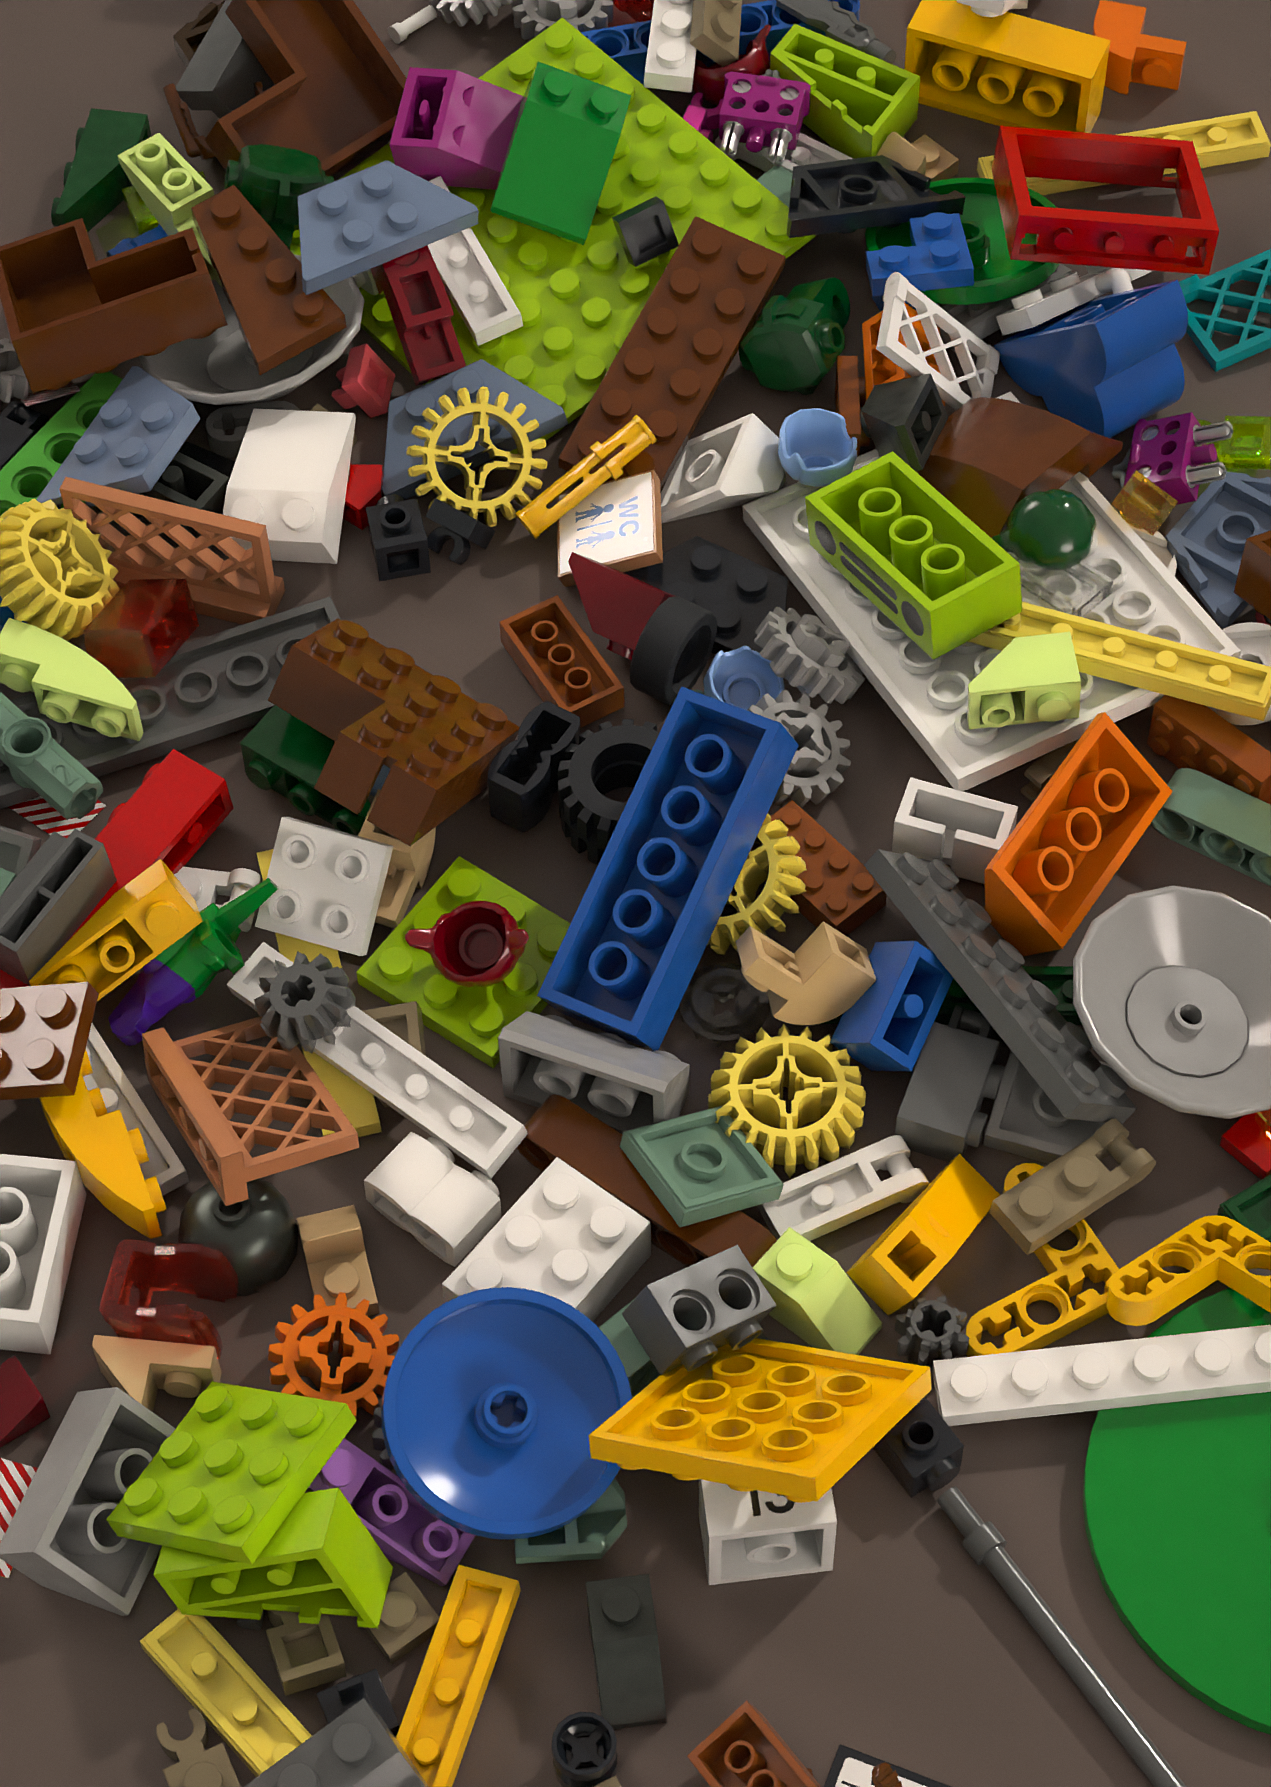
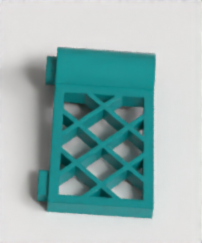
M1271 249L1200 279L1195 274L1179 281L1186 304L1196 299L1216 302L1211 316L1190 312L1187 307L1188 326L1186 330L1189 337L1215 372L1271 348V328L1254 325L1258 311L1271 314V300L1263 298L1267 285L1271 286ZM1240 280L1260 283L1256 296L1231 292L1229 288L1231 284ZM1223 305L1249 309L1250 313L1246 323L1219 318ZM1214 331L1241 336L1238 344L1223 351H1219L1211 340Z

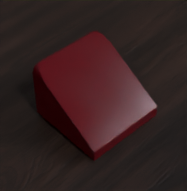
M15 1355L0 1365V1448L50 1418L42 1395Z

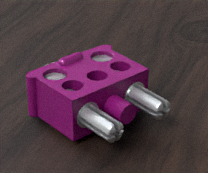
M771 69L766 70V73L760 76L738 72L726 73L725 95L719 114V139L722 140L720 150L727 155L729 148V158H733L736 155L739 142L746 143L747 150L753 153L760 152L763 146L770 147L767 160L774 165L777 154V165L783 164L787 149L796 150L803 118L810 113L811 86L807 82L781 79L779 77L780 72L777 70L772 71Z
M1192 412L1146 421L1142 418L1135 424L1131 449L1127 452L1122 463L1113 466L1112 477L1120 479L1121 487L1126 491L1142 515L1148 514L1152 509L1197 501L1199 484L1224 480L1226 477V467L1222 462L1203 465L1217 460L1215 445L1207 443L1231 439L1233 427L1229 421L1201 426Z

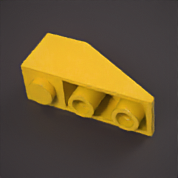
M159 859L117 891L31 978L29 984L31 986L89 982L98 992L97 1001H99L203 922L195 899L166 864Z
M960 1154L956 1155L846 1274L889 1316L912 1301L949 1262L990 1210L992 1201L999 1197L1000 1194Z

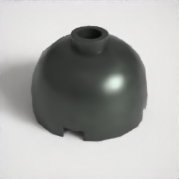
M262 1179L247 1182L249 1199L228 1206L224 1204L213 1184L209 1181L191 1195L181 1212L178 1234L180 1251L186 1267L193 1273L194 1279L203 1288L222 1296H248L257 1293L258 1286L267 1284L274 1277L275 1282L285 1276L297 1256L299 1234L290 1205L286 1198L271 1183Z

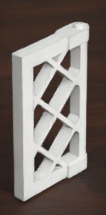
M899 272L892 273L885 284L883 295L884 308L876 349L912 377L931 373L941 399L955 410L959 409L970 399L980 397L991 398L994 375L998 371L1000 353L991 345H987L910 284L908 279ZM905 301L916 308L917 316L909 317L904 304ZM919 320L931 347L930 350L925 352L921 348L912 325L913 322ZM936 325L949 334L951 342L943 344ZM899 330L902 333L907 348L898 341ZM954 346L964 372V376L956 378L946 349ZM970 351L977 356L976 367ZM934 355L940 373L928 365L925 357ZM967 380L972 393L971 397L961 390L960 382Z

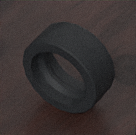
M680 596L669 597L659 605L643 629L633 652L629 669L632 686L636 690L667 705L673 704V700L676 698L681 686L691 690L704 670L713 649L717 633V619L713 612Z

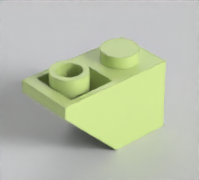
M1062 632L1015 637L968 684L967 721L969 729L999 728L1006 725L1044 721L1055 722L1063 719L1079 718L1081 678L1071 633Z

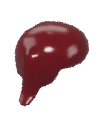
M765 25L759 31L756 38L748 43L746 54H739L738 59L728 66L721 67L715 62L707 67L701 60L696 59L692 84L694 93H703L704 100L718 106L720 99H724L726 73L738 72L759 76L764 75L766 70L770 69V57L765 39L770 32L771 25Z
M489 901L463 903L454 908L450 913L441 915L432 928L412 929L405 935V940L409 946L424 950L431 955L435 967L447 980L465 987H488L503 981L515 968L519 958L524 953L525 944L529 939L527 931L519 929L515 918L506 908Z

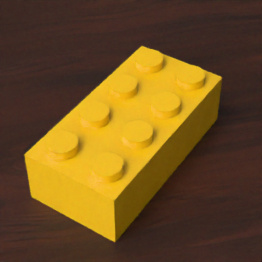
M921 0L907 27L904 69L920 76L919 104L997 126L1091 133L1101 112L1110 40L1010 12H1005L1002 16L999 15L997 17L980 16L971 11V6L958 3L957 0Z

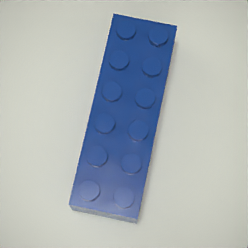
M681 686L538 992V997L562 1014L651 1051L659 1050L799 746L780 722Z

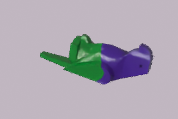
M267 878L220 909L212 903L201 910L200 915L203 922L141 968L137 982L108 1017L112 1032L124 1044L128 1046L136 1045L142 1041V1033H145L159 1019L181 1004L190 1003L202 995L218 973L228 969L234 974L245 966L240 949L235 945L241 932L238 926L278 890L277 885L270 878Z

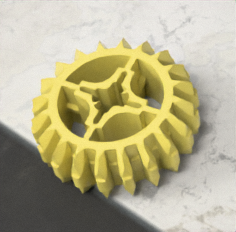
M480 387L478 389L476 403H471L467 388H460L457 391L459 403L457 407H454L447 395H442L438 398L439 406L444 413L441 417L430 408H426L422 412L424 419L432 425L431 429L428 430L422 426L415 425L411 430L412 435L424 440L423 447L417 445L407 447L406 454L408 456L422 457V465L410 467L407 470L410 477H417L425 474L427 479L426 483L419 485L415 489V493L417 496H422L432 489L437 495L436 499L447 503L459 511H465L468 516L476 520L478 513H483L484 521L488 527L497 525L495 509L498 508L507 520L514 519L516 517L515 509L510 501L514 499L519 505L525 507L532 500L522 491L524 485L534 490L541 489L543 485L540 479L529 475L531 469L544 470L548 464L544 459L532 458V451L546 447L545 439H537L530 442L527 433L539 427L538 421L533 419L522 426L517 419L525 412L526 406L523 403H519L508 413L504 410L509 397L505 392H501L497 396L494 405L488 404L489 390L487 387ZM473 415L472 427L465 444L459 446L450 445L448 447L436 445L441 432L451 421L463 416ZM489 418L497 421L507 429L515 441L518 454L500 450L493 445L490 440ZM479 437V445L485 448L482 453L488 451L490 458L501 459L502 461H493L480 466L479 473L476 474L475 478V471L469 468L471 463L466 465L464 457H455L451 454L461 455L462 453L470 452L474 449ZM435 462H444V464L456 466L461 470L465 481V498L456 495L444 484L438 474ZM491 470H517L513 482L503 494L492 500L481 501L482 489L485 486L486 477ZM434 500L430 502L428 509H430Z
M32 499L29 502L17 505L15 508L11 507L0 516V596L2 598L0 607L8 606L14 613L15 620L25 621L66 641L77 638L86 631L89 633L101 624V620L109 615L111 609L116 605L114 596L120 588L113 579L119 571L108 563V558L112 551L102 548L98 542L101 534H92L86 527V519H75L71 509H58L51 499L44 503Z
M768 813L754 843L762 846L753 851L750 850L734 885L737 895L731 891L726 904L732 905L738 913L720 917L707 945L710 944L717 954L724 955L730 944L738 952L736 941L750 926L767 936L765 931L771 926L776 931L786 932V925L780 919L783 912L785 911L789 914L799 913V906L790 896L806 892V885L801 879L796 877L807 870L806 864L801 857L795 856L800 851V845L793 836H787L788 828L780 820L775 819L771 821V816ZM767 880L761 894L755 899L758 887Z
M783 1024L778 1031V1036L770 1037L761 1027L758 1033H756L755 1044L740 1037L738 1043H736V1053L724 1052L720 1059V1070H714L711 1076L712 1091L708 1095V1109L722 1106L715 1112L717 1117L715 1123L719 1122L720 1116L729 1115L734 1120L725 1131V1134L730 1138L732 1130H742L746 1135V1143L750 1142L753 1144L771 1169L774 1168V1164L784 1165V1170L790 1178L795 1173L796 1164L803 1163L809 1171H812L819 1167V1157L832 1162L839 1157V1147L850 1149L855 1139V1130H859L863 1125L864 1111H862V1107L865 1106L866 1091L863 1086H860L862 1075L859 1066H850V1055L847 1052V1048L833 1052V1045L830 1043L831 1038L829 1035L815 1042L812 1041V1032L808 1026L800 1033V1036H791L790 1031ZM771 1074L770 1076H768V1077H766V1078H761V1077H763V1076H765V1075ZM783 1087L788 1088V1100H792L790 1114L786 1112V1102L783 1100ZM817 1121V1122H815L814 1124H811V1125H809V1126L800 1128L801 1126H803L804 1124H806V1123H808V1122Z

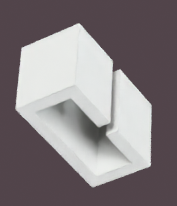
M910 777L894 821L892 852L899 854L908 852L917 858L930 861L939 859L945 864L951 865V869L957 877L985 884L984 870L1014 830L1018 806Z

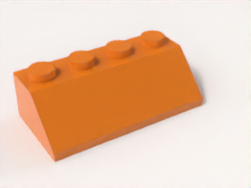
M1105 712L1096 715L984 870L985 911L991 917L992 922L990 924L1022 956L1064 948L1173 792Z

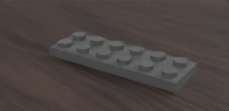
M878 849L864 864L865 868L1063 1116L1068 1119L1104 1123L1116 1118L1123 1124L1137 1110V1107L1124 1093L1127 1090L1126 1083L1112 1068L1101 1064L1090 1051L1092 1045L1087 1034L1078 1026L1067 1022L1055 1008L1058 1005L1055 995L1045 985L1033 980L1022 967L1025 960L1021 953L1009 942L999 939L989 927L992 920L985 909L963 895L956 886L959 879L955 872L939 859H933L932 861L921 859L908 852L899 854Z

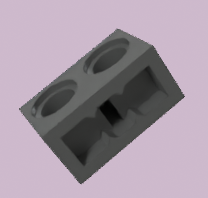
M735 1245L646 1285L623 1311L622 1315L659 1374L663 1375L682 1365L687 1372L693 1371L714 1358L719 1352L717 1349L726 1344H729L732 1350H737L752 1342L763 1332V1328L760 1325L761 1321L777 1305L739 1246Z

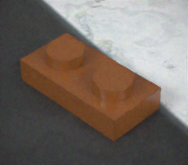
M837 356L835 411L844 417L847 433L850 438H857L856 450L858 457L860 447H869L870 438L863 431L860 416V407H863L866 402L865 377H858L857 356Z

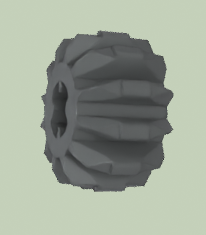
M297 951L294 963L289 967L285 963L275 960L276 977L259 978V987L264 994L254 999L255 1010L262 1017L260 1025L266 1035L272 1038L277 1037L280 1045L289 1051L300 1042L305 1051L313 1054L317 1039L322 1037L327 1043L335 1045L336 1037L332 1030L335 1027H351V1018L346 1010L356 1005L355 995L350 988H347L349 978L344 970L338 966L333 968L330 960L321 953L310 962L305 954Z

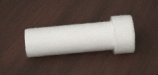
M428 5L403 22H396L388 28L390 38L397 44L407 39V35L437 17L436 10L433 6Z

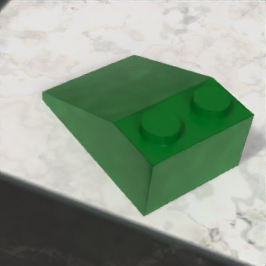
M538 61L521 102L490 212L584 245L621 135L631 95Z

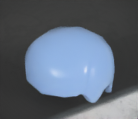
M821 408L800 409L785 417L779 433L778 455L782 467L794 480H798L804 485L820 487L827 486L852 472L857 457V438H850L843 416Z
M742 646L728 652L720 650L715 654L703 679L704 695L744 710H748L751 705H756L765 694H769L775 699L785 689L783 678L777 677L769 665L771 661L763 658L759 652L751 650L748 646Z

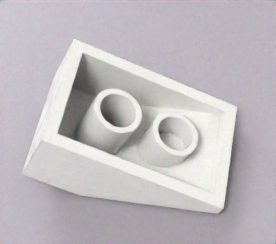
M253 409L226 488L223 515L266 525L271 559L273 561L337 564L356 421L354 413ZM230 537L245 550L252 548L250 541Z

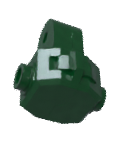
M267 144L243 147L238 161H228L225 174V189L235 185L289 250L293 232L299 230L298 196L334 182L333 177L325 176V171L321 168V162L316 156L297 149Z
M835 277L796 285L786 298L782 295L771 297L763 308L762 314L740 342L741 346L739 348V358L742 366L747 371L755 373L761 386L781 392L796 390L803 395L813 394L822 378L829 372L837 360V356L845 348L843 328L849 320L850 301L843 283Z

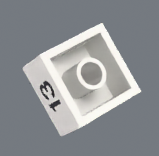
M699 1479V1521L708 1585L833 1570L837 1519L832 1488L817 1502L799 1503L788 1500L784 1495L758 1490L736 1491L729 1488L727 1484Z

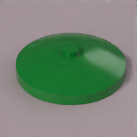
M952 178L930 182L929 190L940 195L956 190L965 196L963 215L959 216L974 267V285L921 291L934 303L969 305L1007 299L1038 286L1059 267L1060 263L1010 260L994 179ZM1028 188L1032 206L1057 208L1043 195ZM909 222L902 223L897 227L876 226L866 228V251L881 250L892 245L912 246ZM1026 233L1025 238H1022L1021 244L1034 245L1036 234Z

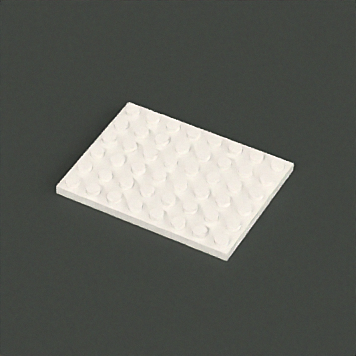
M1011 392L996 397L1020 403ZM874 449L856 457L852 472L879 459L881 456H879L877 450ZM1080 472L1059 489L1072 492L1079 497L1096 519L1097 526L1093 533V542L1087 557L1078 565L1068 569L1047 570L1034 563L1023 562L1013 552H1007L1020 563L1022 602L1240 659L1241 651L1089 479ZM797 482L742 506L743 521L823 623L835 633L843 636L850 646L847 651L848 655L955 790H968L1079 739L1099 713L1105 712L1113 722H1117L1154 705L1164 696V694L1079 672L1081 678L1079 718L1063 719L1055 722L1044 721L1006 725L999 728L969 729L967 721L968 684L1001 650L966 642L935 660L925 653L810 545L805 497L825 486L813 487Z

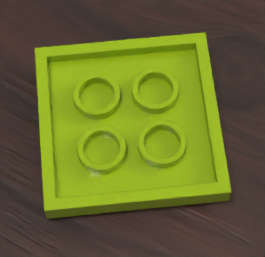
M459 856L356 972L358 984L391 1005L416 1001L422 1009L423 1025L494 1068L500 1061L498 1037L502 1028L526 1011L539 1015L548 1005L537 995L571 923ZM489 901L506 908L515 918L519 929L527 931L529 939L525 944L524 953L519 958L515 968L503 981L488 987H465L447 980L437 970L429 953L409 946L405 940L406 933L412 929L432 928L441 915L450 913L454 908L463 903Z
M212 1381L206 1390L197 1397L193 1407L173 1433L161 1444L159 1451L138 1479L128 1487L123 1498L106 1520L118 1537L253 1565L357 1420L346 1403Z

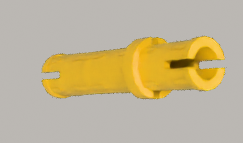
M635 415L629 423L619 429L601 444L596 441L589 447L591 451L589 455L553 482L551 486L522 510H518L515 515L527 531L537 539L540 536L539 534L572 508L576 507L610 477L614 480L623 474L621 468L651 443H655L657 441L656 437L638 415ZM625 446L623 450L612 457L593 474L589 473L619 447ZM577 481H583L580 485L573 489L569 494L562 498L553 507H551L550 509L547 508V506L550 503H552L561 494H563L566 490L573 486Z

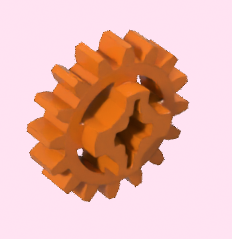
M339 1292L335 1305L326 1306L325 1300L320 1294L314 1295L312 1311L307 1313L298 1304L291 1307L293 1326L284 1322L277 1323L275 1337L281 1343L269 1345L268 1360L278 1364L270 1369V1382L276 1385L286 1383L281 1393L346 1403L355 1418L357 1408L359 1407L374 1415L375 1408H378L379 1405L376 1393L383 1396L385 1382L395 1357L390 1354L398 1350L399 1337L395 1334L382 1335L387 1328L388 1317L384 1313L371 1320L367 1316L370 1301L363 1299L353 1309L347 1307L346 1293ZM326 1326L313 1337L306 1336L312 1330ZM349 1328L360 1333L368 1343L360 1342ZM334 1341H338V1353L341 1354L340 1366L336 1368V1376L332 1379L329 1377L330 1366L328 1365L329 1353L333 1350ZM300 1376L309 1377L320 1392L308 1386ZM355 1382L364 1383L351 1392L341 1394Z

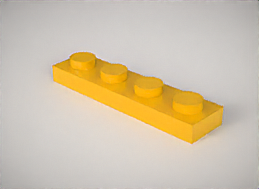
M458 1565L396 1736L397 1741L428 1787L453 1786L521 1592L518 1580Z

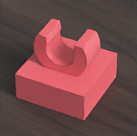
M367 343L351 348L346 367L337 371L336 377L342 382V388L332 391L331 396L344 409H350L358 405L370 418L387 413L395 374Z

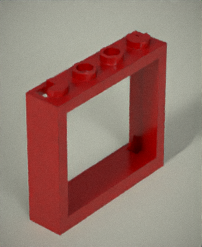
M1011 126L999 127L992 174L1010 260L1209 275L1219 235V227L1193 141ZM1164 169H1176L1177 177H1164ZM1026 177L1175 189L1183 218L1032 206ZM1026 233L1036 234L1034 245L1021 244L1022 238H1025ZM1188 246H1191L1194 257L1186 256Z

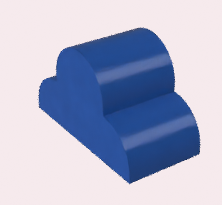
M1173 280L1092 299L1033 328L1019 331L995 344L994 347L1000 353V361L1011 378L1026 392L1035 396H1042L1050 413L1065 418L1092 432L1112 438L1135 425L1138 420L1154 415L1181 398L1185 384L1184 370L1174 343L1180 341L1186 333L1188 326L1187 305L1178 280Z

